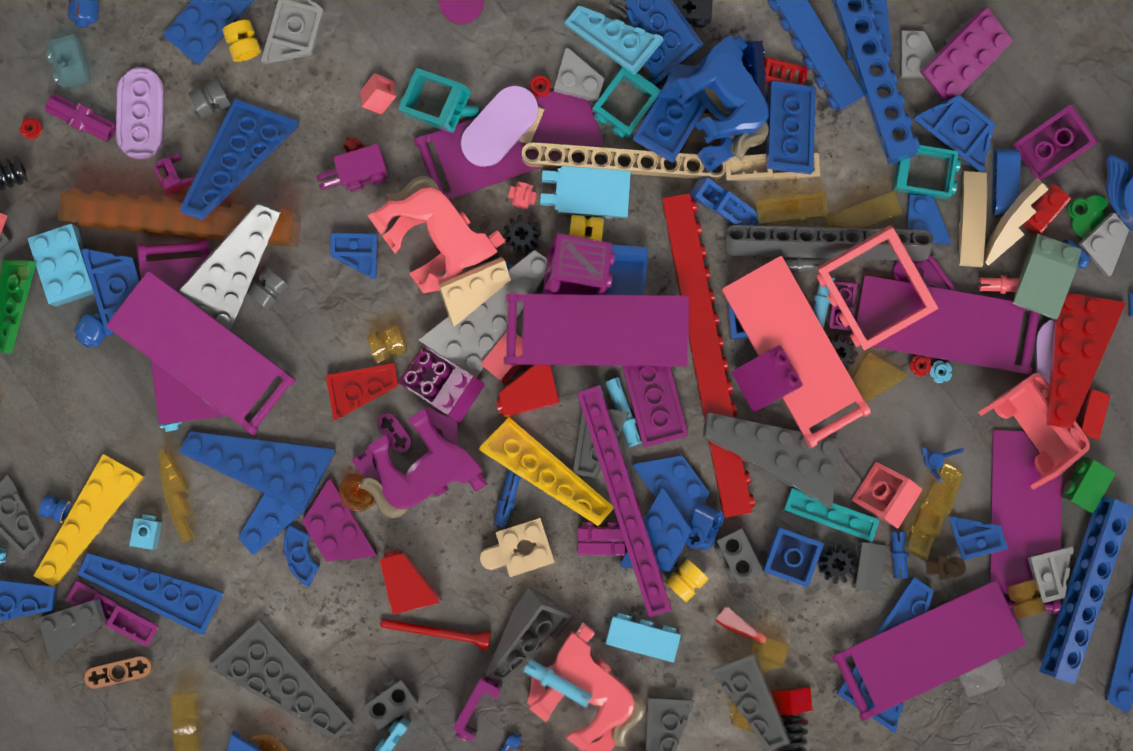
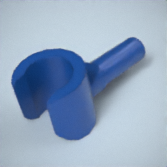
M514 733L509 734L505 745L500 751H508L509 747L517 750L521 736Z

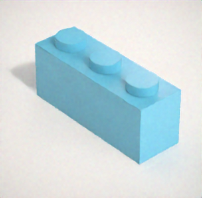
M618 613V616L612 615L605 644L674 663L681 637L680 633H676L677 628L663 625L661 629L654 627V622L641 619L639 623L632 621V616L623 613Z

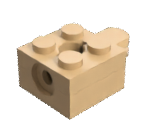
M541 517L496 532L499 544L484 549L480 556L481 564L486 569L493 570L506 566L510 577L555 563Z

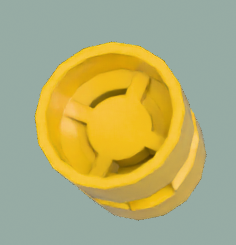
M250 20L236 21L222 29L226 43L231 44L229 51L233 61H245L261 53L257 39L253 38L255 33Z
M572 214L570 236L602 241L604 217L591 216L589 219H586L585 215ZM586 226L593 227L592 235H585Z
M688 558L678 567L679 573H673L665 581L686 603L694 596V589L701 588L709 580Z

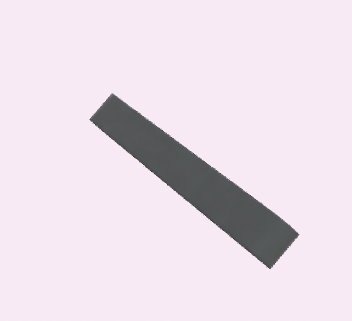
M733 225L726 232L725 250L733 256L832 259L883 229ZM894 229L912 261H924L930 257L934 239L930 232L926 230ZM887 239L853 258L898 260Z

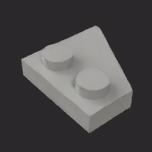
M566 48L554 92L597 102L602 92L604 78L569 48Z

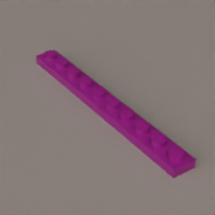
M601 386L578 392L577 395L648 616L651 617L671 611L672 606Z

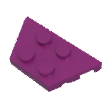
M332 479L328 480L302 521L325 561H337L377 556L376 551Z

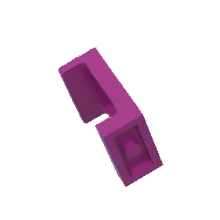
M781 345L731 372L753 413L803 386Z
M482 674L452 729L456 731L455 735L464 741H468V739L474 741L478 731L468 726L467 722L482 694L485 692L497 699L502 689L501 684Z

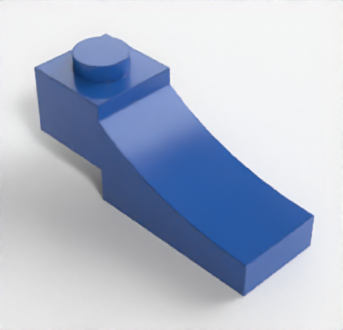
M699 177L690 191L691 198L732 225L757 226L763 217L733 193L724 190L708 177Z

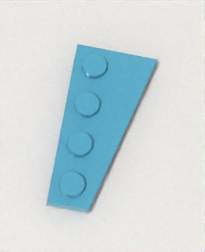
M578 6L564 22L567 28L633 75L640 70L664 41L660 35L647 33L644 29L631 27L617 19L612 20L601 13L582 6Z

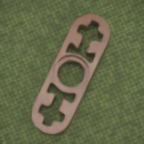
M143 655L96 666L87 670L84 680L88 687L96 689L142 678L152 672L153 661L148 656ZM139 660L143 664H147L144 673H142L141 669L131 672L130 667L140 664ZM116 665H120L125 669V675L121 679L113 675V669ZM94 671L98 675L107 672L108 677L99 679L98 684L96 680H91Z

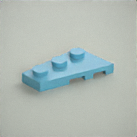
M405 717L401 721L396 719L388 730L392 734L387 741L382 738L375 751H391L411 721Z

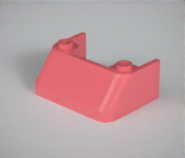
M1038 373L1032 374L978 412L982 416L994 408L995 412L1004 419L1014 416L1038 449L1040 454L1035 457V468L1041 474V477L1031 485L1032 489L1059 476L1090 448L1088 438L1076 421L1070 429L1046 425L1049 383Z

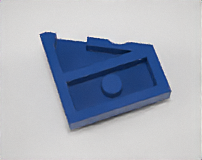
M910 194L908 196L906 229L926 230L933 235V244L950 245L951 239L933 196Z
M331 233L330 256L372 279H377L378 235Z
M949 517L961 559L967 560L1008 549L1002 526L958 517Z

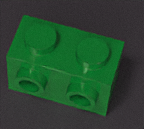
M1083 456L1076 464L1071 479L1064 485L1063 493L1060 497L1085 511L1094 513L1116 473L1099 462Z

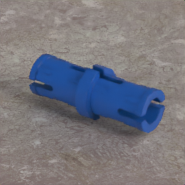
M891 531L893 546L891 558H893L894 564L893 578L900 579V569H902V579L909 578L907 565L909 552L906 551V531H900V540H898V531Z

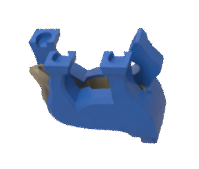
M730 35L705 54L696 66L676 64L669 72L663 88L657 95L658 98H678L682 105L698 93L708 110L720 119L718 121L707 117L695 124L698 130L703 128L707 134L704 137L707 143L721 138L720 146L705 147L697 154L709 173L734 156L742 161L747 149L762 144L767 139L769 132L766 122L769 117L768 105L754 82L752 75L747 72L742 63V51L747 47V44L741 35L735 38Z

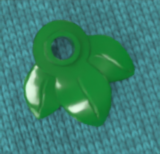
M1093 195L1087 199L1075 198L1069 202L1067 212L1073 219L1072 229L1078 237L1084 239L1091 230L1106 218L1102 212L1108 204L1106 199ZM1077 205L1082 208L1081 213L1075 211Z

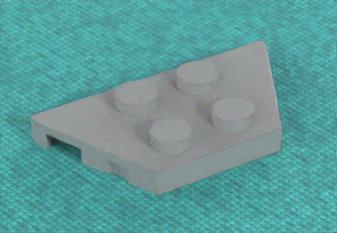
M278 0L261 62L269 64L312 55L324 10L312 0Z

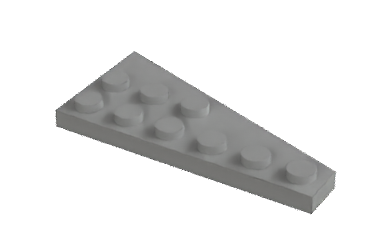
M535 250L531 251L508 270L511 281L455 327L451 324L448 316L418 340L477 378L483 369L481 362L507 332L508 302L505 301V294H533L545 277L547 258ZM517 302V317L524 308V302Z

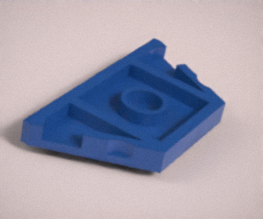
M957 95L913 117L915 122L949 149L959 151L958 156L978 172L985 171L986 166L984 165L987 152L990 149V138L993 135L995 123L964 98Z
M82 249L106 336L113 335L114 332L107 327V324L141 281L135 259Z
M677 456L632 465L655 498L661 488L667 489L669 496L681 510L684 519L691 524L696 507L699 504H705L710 492L684 457Z
M661 488L644 522L659 569L670 571L688 541L693 528L682 516L681 510L669 496L668 490ZM628 551L620 564L622 568H633Z

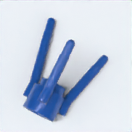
M923 447L921 455L924 457V465L930 469V473L940 483L942 478L938 474L937 469L943 466L945 458L964 452V448L941 454L938 451L927 452L926 447Z

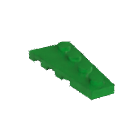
M2 260L0 273V353L12 354L36 266L34 261Z

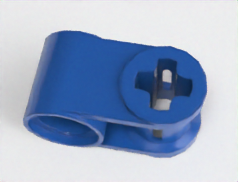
M703 503L699 504L694 511L690 524L693 531L686 542L687 545L694 549L709 550L713 546L718 530L723 523V512Z

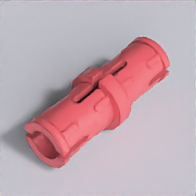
M1000 276L999 278L979 277L978 282L987 285L978 284L979 292L999 291L1000 294L1016 292L1019 278H1006V276Z

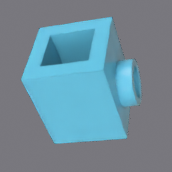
M142 514V518H134L129 546L150 550L158 549L162 521H156V516Z

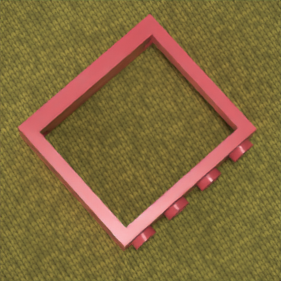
M891 226L884 228L816 267L819 274L815 276L822 287L827 286L830 292L827 295L833 307H839L841 314L838 316L844 327L849 326L853 332L850 338L856 347L861 346L864 351L939 309L894 228ZM887 239L924 307L865 339L828 272Z

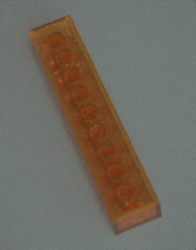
M69 189V193L61 192L58 220L67 225L73 224L77 227L224 240L227 234L233 231L250 209L239 204H231V208H228L220 203L202 221L180 213L182 203L176 202V199L162 198L161 201L153 200V197L139 195L138 199L130 198V195L115 193V197H112L100 191H92V195L83 193L82 190ZM278 208L280 209V214L267 245L298 247L301 220L295 213H292V210Z

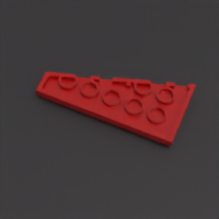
M1067 293L1057 319H1054L1046 425L1067 429L1073 426L1126 302Z

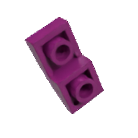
M834 280L836 288L854 317L857 283ZM830 304L829 328L852 331L849 326L844 327L838 316L841 314L839 307H833Z

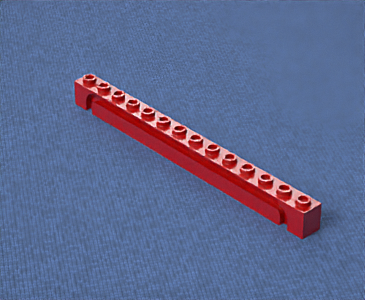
M690 193L663 198L662 207L680 296L689 297L688 340L704 421L707 413L734 418V416H737L735 402L731 403L729 393H733L730 379L726 380L725 371L728 370V363L726 357H722L720 349L724 348L722 334H717L716 325H719V317L717 311L713 312L714 292L713 289L708 288L707 280H711L708 266L704 267L703 258L706 257L704 244H700L698 235H702L701 225L699 221L695 222L694 213L697 212L696 201L691 199ZM708 441L724 518L752 513L755 501L753 493L749 494L747 485L751 484L748 470L744 471V460L740 459L741 457L729 450L726 451Z

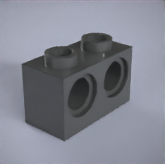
M742 528L716 539L717 545L714 548L720 559L724 557L728 565L724 569L730 580L734 579L738 583L763 571ZM730 539H735L738 543V547L734 552H728L725 547L726 542ZM740 560H745L748 564V569L744 573H738L736 570V564Z
M396 678L392 679L384 685L385 691L380 694L375 691L365 699L367 703L363 706V709L378 730L418 703V698L404 678L399 681ZM394 690H403L405 699L397 701L393 697ZM376 703H383L385 705L386 712L384 714H377L375 712L374 705Z

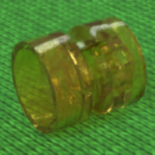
M398 325L386 328L383 334L377 331L367 335V340L376 363L388 360L391 354L397 357L408 353Z

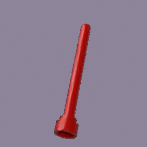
M382 619L380 621L382 628L475 643V646H479V649L484 650L489 649L491 640L490 631L482 630L473 634L389 619Z

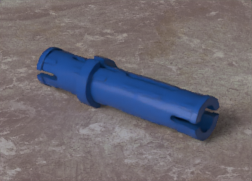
M509 469L501 498L496 503L498 504V509L493 523L495 526L506 529L511 510L515 508L513 503L520 481V476L515 473L512 488L509 491L514 473ZM507 495H509L505 513L503 515L502 513L505 506Z

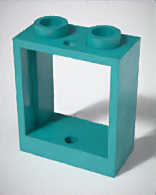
M622 67L592 108L593 118L602 125H605V123L613 128L612 132L623 139L625 136L630 139L658 98L657 95L660 89L640 74L636 73L633 75ZM622 79L649 98L629 127L602 109Z
M416 68L414 74L409 79V86L405 95L400 99L398 110L408 118L453 133L471 91L462 83ZM426 80L451 89L439 118L414 110Z
M919 145L916 155L947 160L942 191L906 185L911 158L897 162L893 191L933 196V198L948 200L952 195H955L957 181H954L955 172L959 171L961 159L958 158L959 151Z

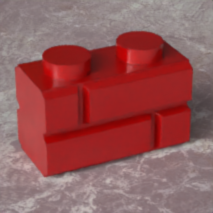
M1054 183L1047 187L1048 190L1031 206L1036 213L1022 224L1035 237L1046 229L1048 224L1052 222L1071 200L1070 196Z

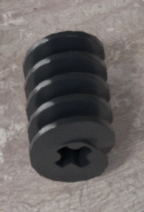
M17 155L14 156L15 163L13 164L9 158L5 159L6 166H3L0 162L1 191L6 189V185L9 188H13L15 183L22 185L24 180L28 181L25 167Z
M780 715L781 718L786 719L783 724L790 739L789 744L781 746L784 747V750L781 751H807L801 745L807 744V739L802 736L808 734V730L802 726L808 725L809 721L796 715Z

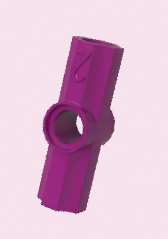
M54 93L46 103L45 111L66 121V124L81 132H88L106 142H109L116 132L115 123L95 114L94 111L79 103L74 104Z

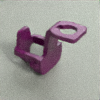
M180 153L166 157L154 165L155 173L166 196L182 191L184 187L191 186L196 177L179 179L173 163L182 159ZM160 168H164L167 177L162 179L158 171Z

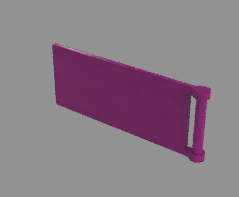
M554 91L550 92L546 97H535L538 108L543 109L544 112L531 143L588 147L604 146L588 100ZM474 119L457 124L453 133L440 130L413 140L415 146L419 148L429 178L435 181L439 191L449 200L542 168L530 167L524 164L521 155L526 143L518 141L504 158L495 165L481 167L469 162L463 154L461 139L464 131ZM429 142H434L451 192L444 193L427 146ZM533 149L525 153L526 157L530 160H535L538 157L537 151ZM552 151L548 157L551 161L556 162L561 159V154L557 151ZM574 153L571 156V158L580 155L581 153Z
M207 238L196 242L149 246L137 244L141 279L148 271H151L176 291L192 276L193 272L209 255ZM200 250L202 256L146 262V255ZM151 360L159 424L227 416Z
M151 271L145 274L107 324L110 330L236 421L252 435H255L259 430L257 427L290 385L293 386L296 382L292 375L278 367ZM278 375L282 381L250 422L244 419Z
M866 275L863 279L856 323L865 339L924 307L911 283ZM926 286L939 309L872 346L1031 375L1032 368L1030 365L1039 313L1012 304L1013 301ZM1027 311L1030 312L1022 362L1021 366L1014 364L1023 312Z
M505 294V301L508 302L505 365L688 366V296ZM517 302H524L522 357H516Z
M995 430L992 434L991 524L1002 526L1008 549L990 553V582L997 581L1002 593H1008L1006 587L1033 580L1028 557L1061 549L1062 497L1060 496L1062 495V473L1035 489L1031 488V485L1041 477V474L1035 468V457L1040 452L1025 431ZM1060 599L1044 603L1046 611H1051L1052 614H1059L1061 608ZM1006 600L1010 610H1013L1015 601Z
M992 581L848 649L840 651L831 657L834 663L837 662L859 709L860 713L858 715L861 721H865L889 708L1026 645V641L997 581ZM849 656H852L875 707L868 709L845 660Z

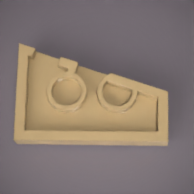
M502 257L438 284L450 322L454 327L511 281L505 260Z

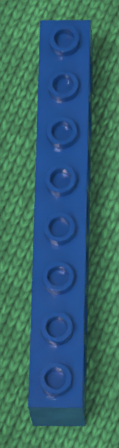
M832 0L888 165L915 157L918 152L919 141L916 135H912L910 129L912 127L911 118L908 113L905 114L904 98L901 92H897L895 86L897 78L895 72L889 69V54L886 49L883 50L880 43L882 41V34L879 28H875L873 22L875 15L872 7H868L866 0ZM856 4L859 10L852 11L848 8V5ZM863 25L867 31L858 32L855 26ZM870 46L873 48L874 53L867 54L862 48ZM870 68H879L881 74L873 75L870 72ZM885 89L889 95L882 97L878 94L877 90ZM885 111H894L896 117L888 118L885 115ZM895 131L901 132L904 139L896 140L893 138L892 133Z
M1103 496L1096 510L1092 513L1039 672L1072 684L1076 683L1133 512V506Z

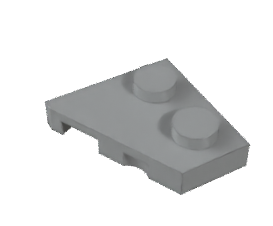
M901 31L900 78H924L919 71L936 55L925 31Z
M1110 213L1078 243L1106 277H1110L1113 273L1129 229L1116 213Z
M1073 547L1028 557L1033 580H1037L1040 590L1038 597L1043 599V603L1065 598L1066 580L1069 578L1070 572L1068 566L1070 555L1074 551Z

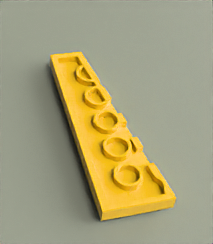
M510 417L479 448L481 452L597 526L614 509L607 500Z
M103 454L36 570L34 577L50 586H57L76 563L79 556L89 547L88 545L102 531L105 524L115 515L118 508L132 494L145 476Z

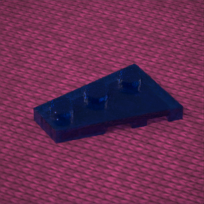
M744 40L747 47L742 51L743 66L752 75L754 82L767 103L763 41Z

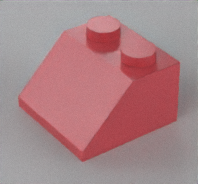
M875 462L851 501L898 529L923 489L909 478Z

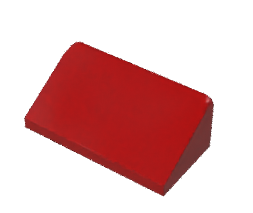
M1093 389L1088 390L1078 424L1086 437L1096 440L1100 439L1111 395Z

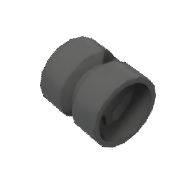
M218 78L206 83V88L204 89L198 87L188 92L192 103L202 119L214 114L215 109L222 110L231 105L230 99Z
M266 266L258 276L259 281L253 282L249 286L247 293L267 310H270L277 301L276 296H282L289 285Z

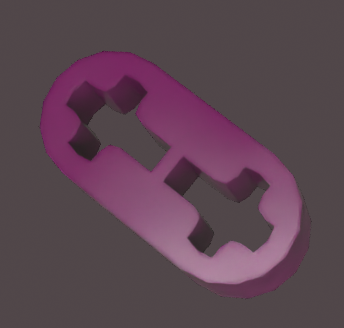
M390 413L382 414L377 420V427L383 436L385 434L389 435L390 446L396 452L404 453L408 451L412 445L410 435L394 415ZM384 418L388 420L393 419L394 422L391 425L395 430L394 432H391L388 428H382ZM395 434H398L400 438H407L405 448L401 446L396 447L395 444L398 441L394 436Z

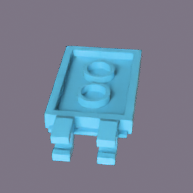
M561 166V168H558V172L543 171L542 182L555 183L557 187L556 195L541 194L540 205L555 206V210L562 214L627 218L631 171Z

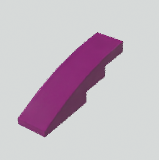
M77 579L65 600L66 602L77 606L100 599L106 622H104L106 626L148 647L159 628L157 624Z

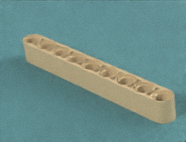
M534 142L526 144L522 149L521 155L524 164L530 167L558 169L561 166L610 169L631 171V174L691 179L708 177L711 180H718L727 169V163L724 162L720 165V173L716 174L712 171L709 173L696 154L679 153L674 160L676 168L667 170L664 167L666 159L653 151ZM533 149L537 151L538 157L535 160H530L526 157L525 153ZM557 151L561 154V159L556 162L551 161L548 157L549 153ZM574 153H581L584 156V161L575 163L571 156ZM600 154L604 155L607 158V163L599 165L595 162L594 158ZM625 156L630 160V164L626 167L620 166L617 159ZM649 158L653 162V166L651 168H644L641 165V159ZM689 161L696 162L698 171H689L687 163Z

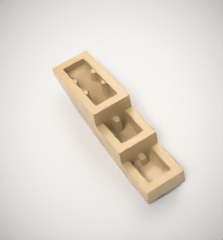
M814 153V168L811 175L766 169V154L746 155L742 161L734 156L729 161H726L727 181L821 177L819 153Z
M964 171L962 174V197L960 199V222L958 225L959 266H983L987 211V173Z
M1038 178L1018 196L991 234L984 249V261L988 266L1024 235L1019 227L1036 213L1030 205L1048 190Z

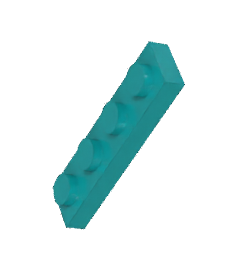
M793 488L790 490L784 507L785 511L870 542L873 541L880 521L833 503L832 508L828 509L821 502L814 498H809L803 492Z

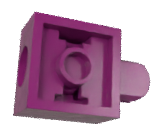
M378 144L333 157L336 169L316 176L317 181H325L319 184L320 190H327L342 185L346 191L350 190L351 193L363 190V186L368 184L373 186L386 183L385 179L390 178L383 152Z

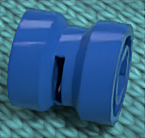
M46 494L41 502L39 515L45 518L52 517L54 521L63 523L68 515L71 503L64 499L59 501L55 496Z

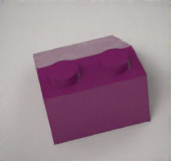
M1071 104L1012 146L1014 149L1020 150L1021 159L1034 178L1042 181L1101 141L1077 106Z

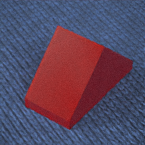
M811 687L770 689L780 715H795L812 711Z

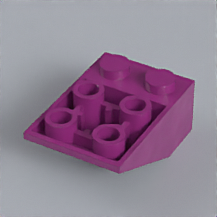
M425 345L422 346L399 384L459 423L485 386L479 379Z

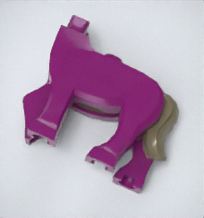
M430 407L423 408L407 419L423 438L430 452L418 459L409 468L406 475L396 468L391 460L389 453L391 441L388 434L370 444L364 453L351 460L364 478L360 482L359 488L370 492L379 510L389 518L400 517L408 509L424 502L432 495L439 497L449 490L447 485L457 481L462 484L469 482L475 492L488 484L481 474L484 470L467 450L458 444V423ZM435 428L440 429L443 432L442 436L437 432ZM374 457L377 463V469L374 466Z

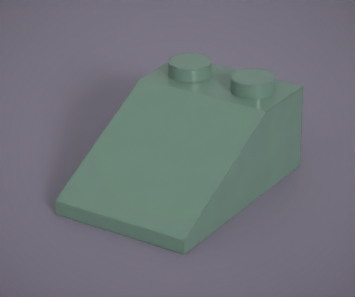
M1037 234L1028 245L1012 304L1057 319L1075 275L1082 249Z

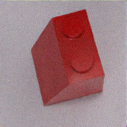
M534 365L499 393L500 399H496L498 412L500 414L504 413L505 418L559 405L550 365Z
M400 549L384 553L385 557L379 559L393 615L438 604L442 601L440 594L407 552L400 553Z

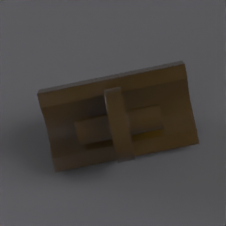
M951 554L940 555L939 559L926 560V574H939V579L941 580L960 577L966 571L964 560L960 557H951Z

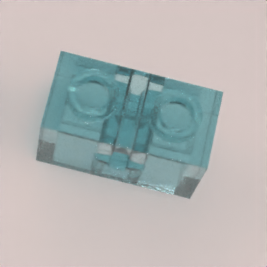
M74 34L47 42L49 49L46 50L49 62L54 65L55 71L52 74L57 85L68 90L92 82L80 41ZM67 59L71 60V61L68 62V66L65 67L64 65L67 64V61H66V60H67Z

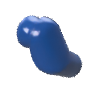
M1068 239L1062 241L1063 243L1082 249L1081 246L1073 243ZM1082 249L1077 267L1086 269L1091 259Z

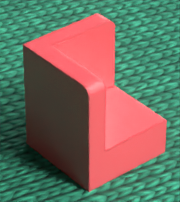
M374 73L360 91L362 107L382 114L396 98L394 81Z

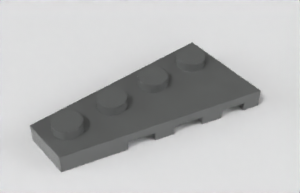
M755 653L710 670L713 676L718 679L726 694L731 697L740 714L748 721L750 728L767 751L790 743L789 736Z

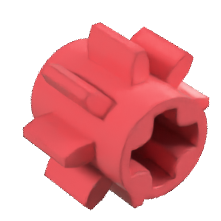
M517 182L516 187L510 186L508 198L512 199L511 205L522 209H528L529 204L534 205L537 196L536 192H532L534 186L523 182Z

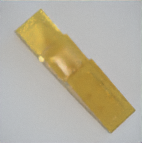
M160 449L158 451L159 468L165 501L173 524L183 544L189 543L196 539L185 520L186 517L193 514L182 493L189 490V487L168 449Z
M945 463L938 470L942 482L939 483L934 478L921 504L903 549L922 560L928 558L934 538L940 534L945 516L951 513L964 474Z

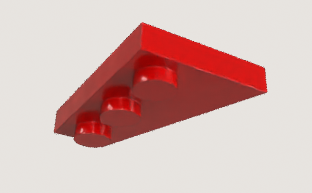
M395 363L326 375L333 421L397 388L399 384Z

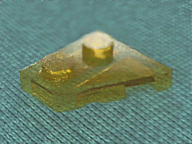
M868 352L852 381L865 403L904 380L907 375Z

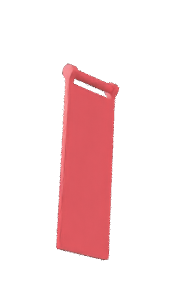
M782 256L777 257L722 289L725 298L758 356L778 345H781L803 386L782 398L810 448L816 446L818 441L861 416L866 417L871 414L870 408L861 397ZM856 402L858 408L813 434L810 432V427L851 403Z

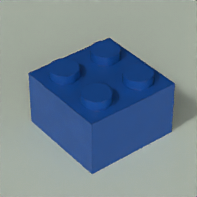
M776 527L762 570L808 588L824 543Z

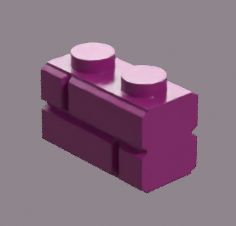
M583 522V527H578V555L625 556V541L619 523H606V527H597L593 522Z

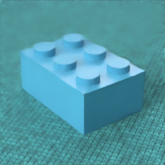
M69 224L27 238L48 304L57 307L94 294L81 251L86 248L79 227Z

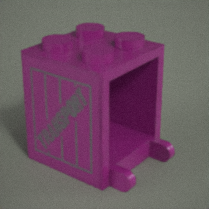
M557 233L548 249L543 293L605 295L607 287L610 288L612 283V274L609 273V268L613 265L615 252L611 251L612 243Z

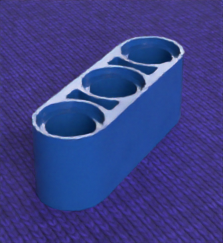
M1018 149L994 150L992 176L993 215H1004L1020 195L1021 154Z

